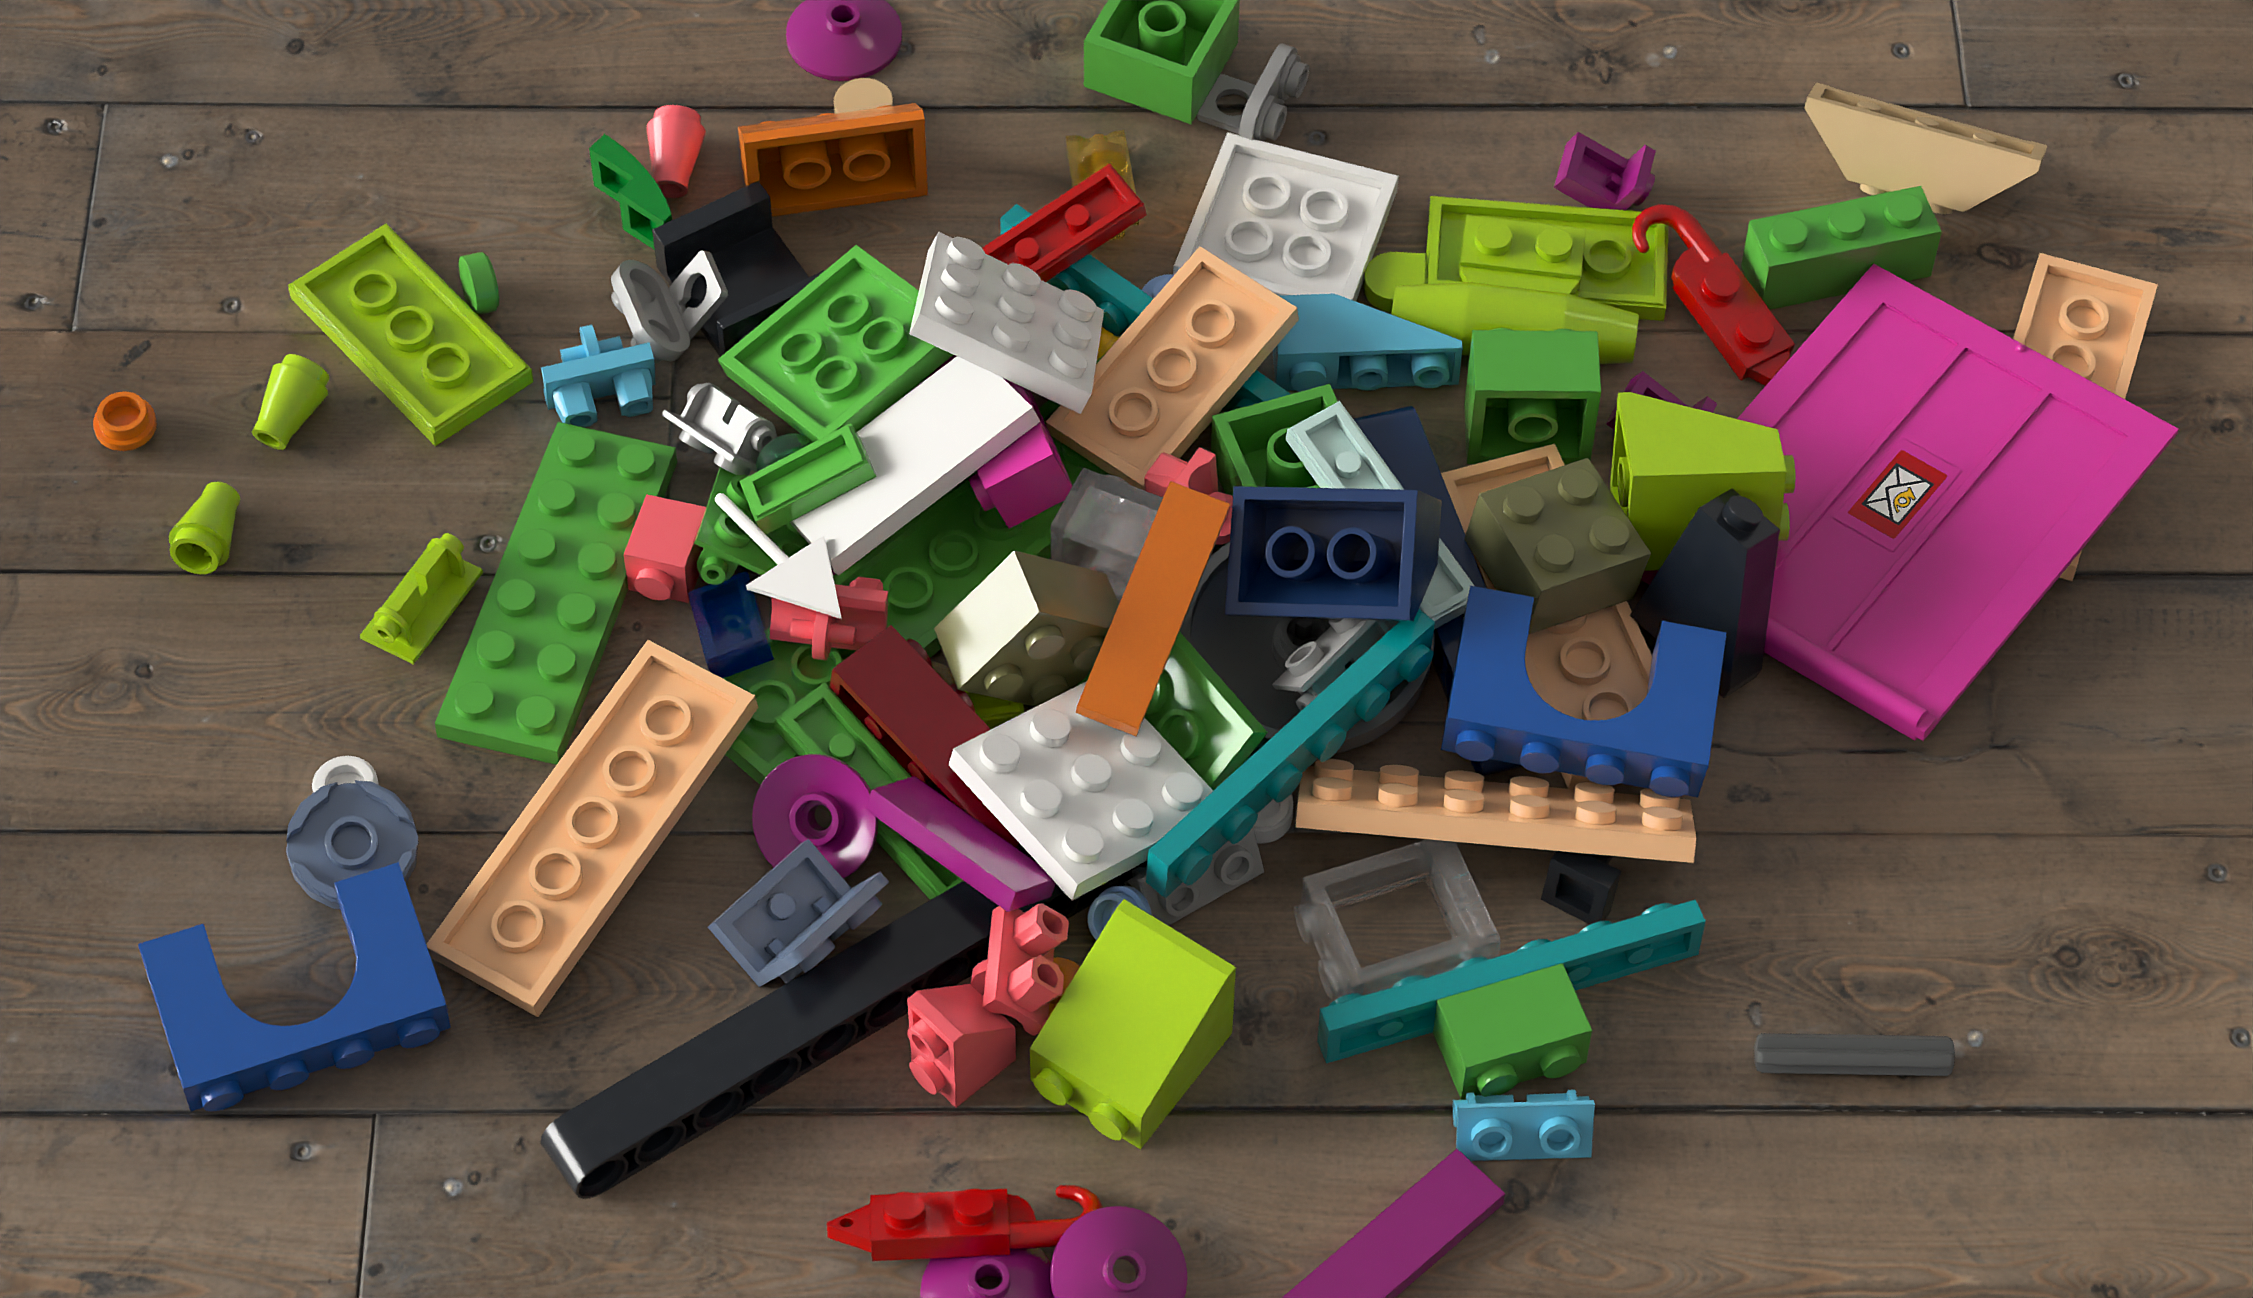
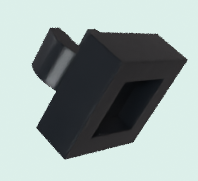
M1556 851L1550 861L1541 900L1589 925L1605 921L1611 912L1621 871L1608 865L1613 856Z

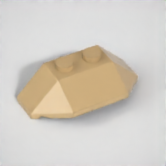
M1815 83L1807 96L1804 107L1847 180L1860 183V189L1870 195L1922 186L1932 211L1939 214H1950L1953 209L1964 212L2034 175L2039 171L2047 149V145L2022 140L1835 89L1820 83Z

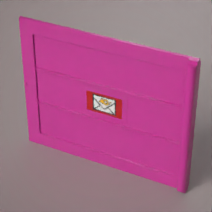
M1873 264L1737 418L1778 429L1783 455H1793L1795 462L1794 493H1784L1783 503H1787L1789 509V538L1787 541L1778 542L1764 653L1915 741L1918 738L1924 741L2176 437L2179 429ZM1659 570L1644 571L1641 580L1650 585Z

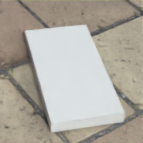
M955 357L857 432L877 477L790 523L809 544L825 535L831 568L839 576L1037 425L1040 419L1033 407L1002 377L960 357Z

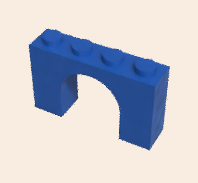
M1470 585L1462 620L1441 750L1457 753L1471 761L1492 759L1519 764L1527 770L1536 773L1557 771L1584 776L1590 781L1601 785L1622 783L1649 788L1655 793L1666 797L1686 795L1698 798L1709 766L1727 632L1662 621L1652 654L1647 696L1630 712L1616 718L1583 720L1563 714L1551 707L1537 694L1529 681L1525 667V652L1534 597Z
M399 862L334 882L339 907L356 955L355 975L349 990L332 1010L304 1024L293 1026L266 1024L246 1015L232 1002L223 986L204 923L138 944L190 1112L200 1108H204L206 1111L223 1110L239 1103L243 1099L244 1094L269 1086L273 1090L292 1088L306 1081L309 1073L334 1065L339 1069L357 1067L371 1060L375 1055L374 1052L399 1044L404 1048L422 1046L436 1039L440 1034L439 1031L451 1028L447 1004Z

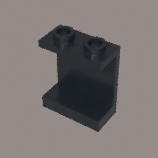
M759 181L652 229L656 266L670 286L700 251L711 253L727 288L728 296L700 329L720 357L824 272L823 270L809 277L773 228L770 196ZM700 275L693 283L691 298L685 304L686 309L688 307L697 308L705 299L707 283L703 275Z

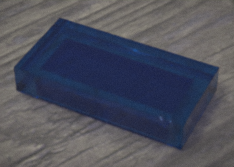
M747 571L733 575L721 584H709L688 593L706 664L711 673L721 678L774 660L756 593L747 590L746 585L751 583Z

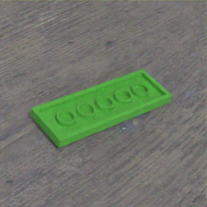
M557 422L435 721L438 738L555 765L558 764L564 756L628 591L624 562L625 549L646 494L662 498L665 496L677 465L675 447Z

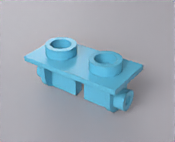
M1567 1090V1093L1526 1094V1102H1514L1513 1095H1490L1485 1097L1475 1096L1474 1093H1466V1100H1453L1454 1127H1457L1456 1148L1470 1161L1592 1157L1594 1100H1590L1589 1096H1577L1575 1090Z

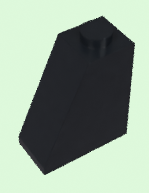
M1732 488L1699 507L1630 614V617L1656 639L1662 621L1727 632L1718 692L1723 698H1726L1755 679L1762 669L1780 529L1763 515L1757 504L1739 495Z

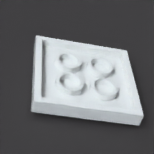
M1227 132L1175 261L1173 275L1201 246L1278 296L1337 294L1356 301L1364 281L1365 270L1368 263L1372 260L1396 196L1399 176L1256 139L1250 140Z
M938 232L927 253L909 334L1081 414L1092 394L1104 310L1097 307L1092 299L1079 291L1070 289L1063 291L1042 281L1033 270L1017 263L1008 265L985 254L978 244L963 237L951 238Z
M1087 681L953 748L949 766L1071 900L1086 894L1147 861L1148 850L1213 792L1208 784L1145 717L1136 737L1077 714V704Z

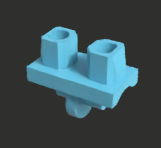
M586 325L579 328L582 345L560 350L563 363L541 367L544 382L543 392L548 410L556 408L562 423L585 428L590 427L598 421L593 399L616 394L622 416L632 417L649 413L653 410L652 385H656L654 356L650 342L623 348L620 336L597 341L593 325Z

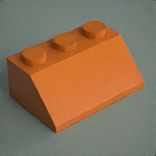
M916 103L896 106L885 105L874 109L836 114L825 113L814 117L776 122L765 121L759 124L738 126L745 187L757 181L761 183L770 196L772 217L928 196L925 118L923 109Z

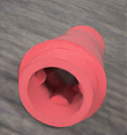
M666 105L658 108L654 112V118L647 124L653 179L666 198H680L688 193L689 180L706 134V130L701 124L699 113L681 105Z

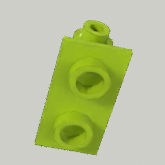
M445 533L440 539H431L425 551L383 606L375 612L373 619L360 634V639L414 665L483 574V569L462 559L461 553L464 550V545L457 537Z

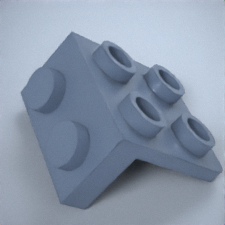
M807 839L708 926V929L759 987L778 976L786 984L802 971L808 972L836 947L831 940H836L849 928L855 929L879 909L883 903L876 897V894L889 881L881 872H878L851 888L814 844Z

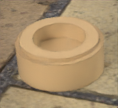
M871 78L850 80L844 83L834 96L835 114L874 109L885 105L893 106V97L889 88L882 82Z

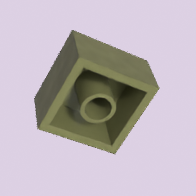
M1589 458L1479 493L1464 538L1496 590L1534 597L1528 635L1634 599L1651 556V552Z
M1014 550L934 630L958 690L1036 707L1076 687L1091 673L1119 603L1106 573Z

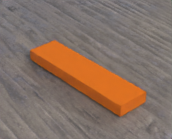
M1169 482L1077 704V714L1137 737L1230 507L1229 503L1175 482Z

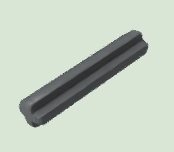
M1761 1033L1757 1035L1754 1045V1062L1756 1070L1761 1073L1948 1076L1952 1073L1955 1064V1048L1953 1040L1947 1036Z

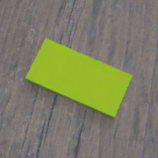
M1430 196L1425 284L1463 282L1462 278L1459 277L1466 215L1586 228L1579 291L1577 290L1574 293V296L1639 314V319L1664 321L1667 297L1669 226L1654 224L1649 227L1646 232L1649 250L1646 253H1640L1632 239V226L1641 211Z
M387 223L288 285L291 299L434 446L445 441L534 382L532 369Z

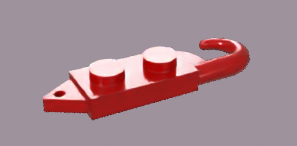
M1658 204L1646 208L1636 217L1632 226V239L1640 253L1648 252L1649 244L1646 239V232L1652 225L1664 224L1676 231L1688 247V250L1682 253L1673 267L1671 275L1674 284L1673 290L1738 378L1742 381L1749 377L1766 386L1790 359V354L1795 346L1793 340L1727 252L1721 253L1695 217L1686 210L1674 205Z
M1060 1185L1056 1188L1055 1194L1058 1198L1072 1200L1083 1207V1213L1074 1218L1036 1220L1034 1210L1030 1204L1018 1195L1007 1194V1189H967L964 1191L899 1192L895 1194L870 1195V1204L828 1221L827 1237L872 1253V1261L1010 1255V1249L1056 1247L1061 1236L1076 1220L1091 1211L1104 1207L1098 1196L1090 1190L1076 1185Z

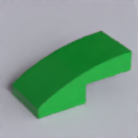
M604 134L589 148L594 186L620 203L623 230L655 250L652 229L672 221V214L666 198L646 168L622 145Z

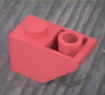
M971 984L918 990L907 999L909 1018L907 1034L910 1039L911 1050L909 1067L918 1083L930 1094L935 1095L940 1092L957 1108L1016 1060L1015 1026L1002 1014L992 1013L984 1009L983 996Z

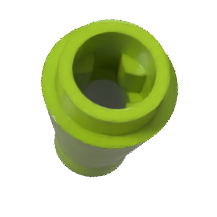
M287 354L282 363L274 364L259 417L252 430L253 436L271 448L284 450L291 437L328 396L326 388L330 379L328 373L315 362L295 354Z
M222 482L207 484L202 495L170 531V555L173 561L182 569L194 574H209L228 560L235 514L240 503V496L233 487Z

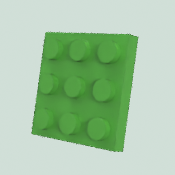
M855 245L722 355L718 361L730 379L813 443L850 423L858 432L903 398L953 356V354L909 334L919 290Z

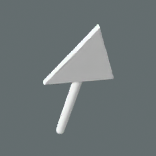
M724 493L716 495V504L778 564L746 585L747 590L842 619L825 535L791 557H788Z

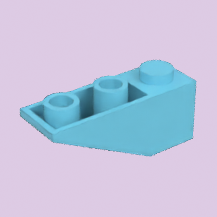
M1337 294L1279 295L1297 307L1299 317L1298 322L1273 350L1275 383L1286 391L1301 392L1330 384L1332 389L1358 388L1360 390H1376L1381 387L1419 386L1422 388H1436L1442 385H1459L1463 349L1462 340Z

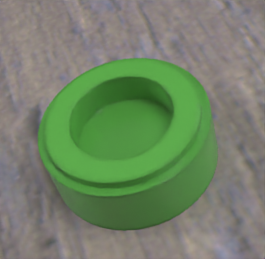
M483 252L460 256L459 274L467 305L477 315L496 311L499 306V290L489 257Z

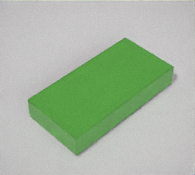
M852 423L748 476L741 480L740 484L756 524L765 534H768L877 476L859 434Z

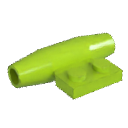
M1466 215L1459 277L1462 278L1463 282L1395 286L1392 315L1462 340V355L1470 356L1473 330L1507 328L1518 331H1554L1557 329L1598 331L1600 364L1633 363L1639 314L1574 296V293L1577 290L1579 291L1586 228Z

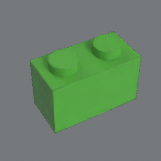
M1561 963L1438 999L1433 1035L1462 1100L1466 1099V1093H1474L1475 1096L1481 1094L1485 1097L1501 1095L1510 1091L1517 1083L1543 1075L1547 1078H1559L1573 1072L1580 1064H1584L1587 1061L1592 1029L1565 967Z

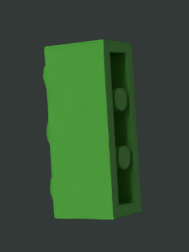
M1916 186L1750 220L1741 267L1746 279L1771 310L1847 294L1873 264L1905 281L1931 277L1942 231L1922 186Z

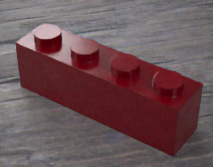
M890 625L832 669L830 689L911 777L915 776L1016 849L1022 847L949 766L953 748L991 729L975 713L974 704L967 693L958 690L954 683L948 685L932 668L930 657L918 642L910 638L905 640Z

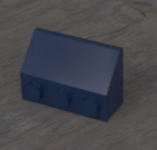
M1234 486L1225 615L1414 621L1438 565L1442 501L1419 490Z

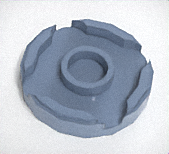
M355 780V783L340 785L336 782L320 787L300 803L288 824L286 854L294 879L309 897L333 909H340L334 882L399 862L405 883H407L417 864L419 839L411 811L394 792L371 781Z

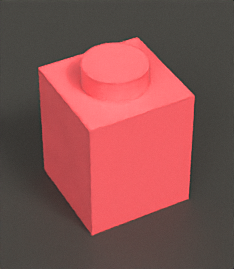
M646 494L624 552L628 590L639 592L653 600L671 599L689 603L700 574L697 569V561L703 548L694 544L706 507Z

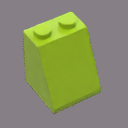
M1632 392L1618 393L1610 492L1651 552L1645 571L1659 570L1699 507L1731 488L1739 495L1757 504L1763 515L1780 529L1778 542L1788 540L1790 531L1789 509L1787 503H1783L1784 493H1794L1795 462L1793 455H1783L1778 429Z
M1123 899L1030 1047V1081L1034 1083L1040 1094L1050 1102L1060 1106H1064L1067 1103L1088 1116L1092 1125L1106 1137L1117 1141L1123 1138L1141 1150L1232 1034L1236 967Z

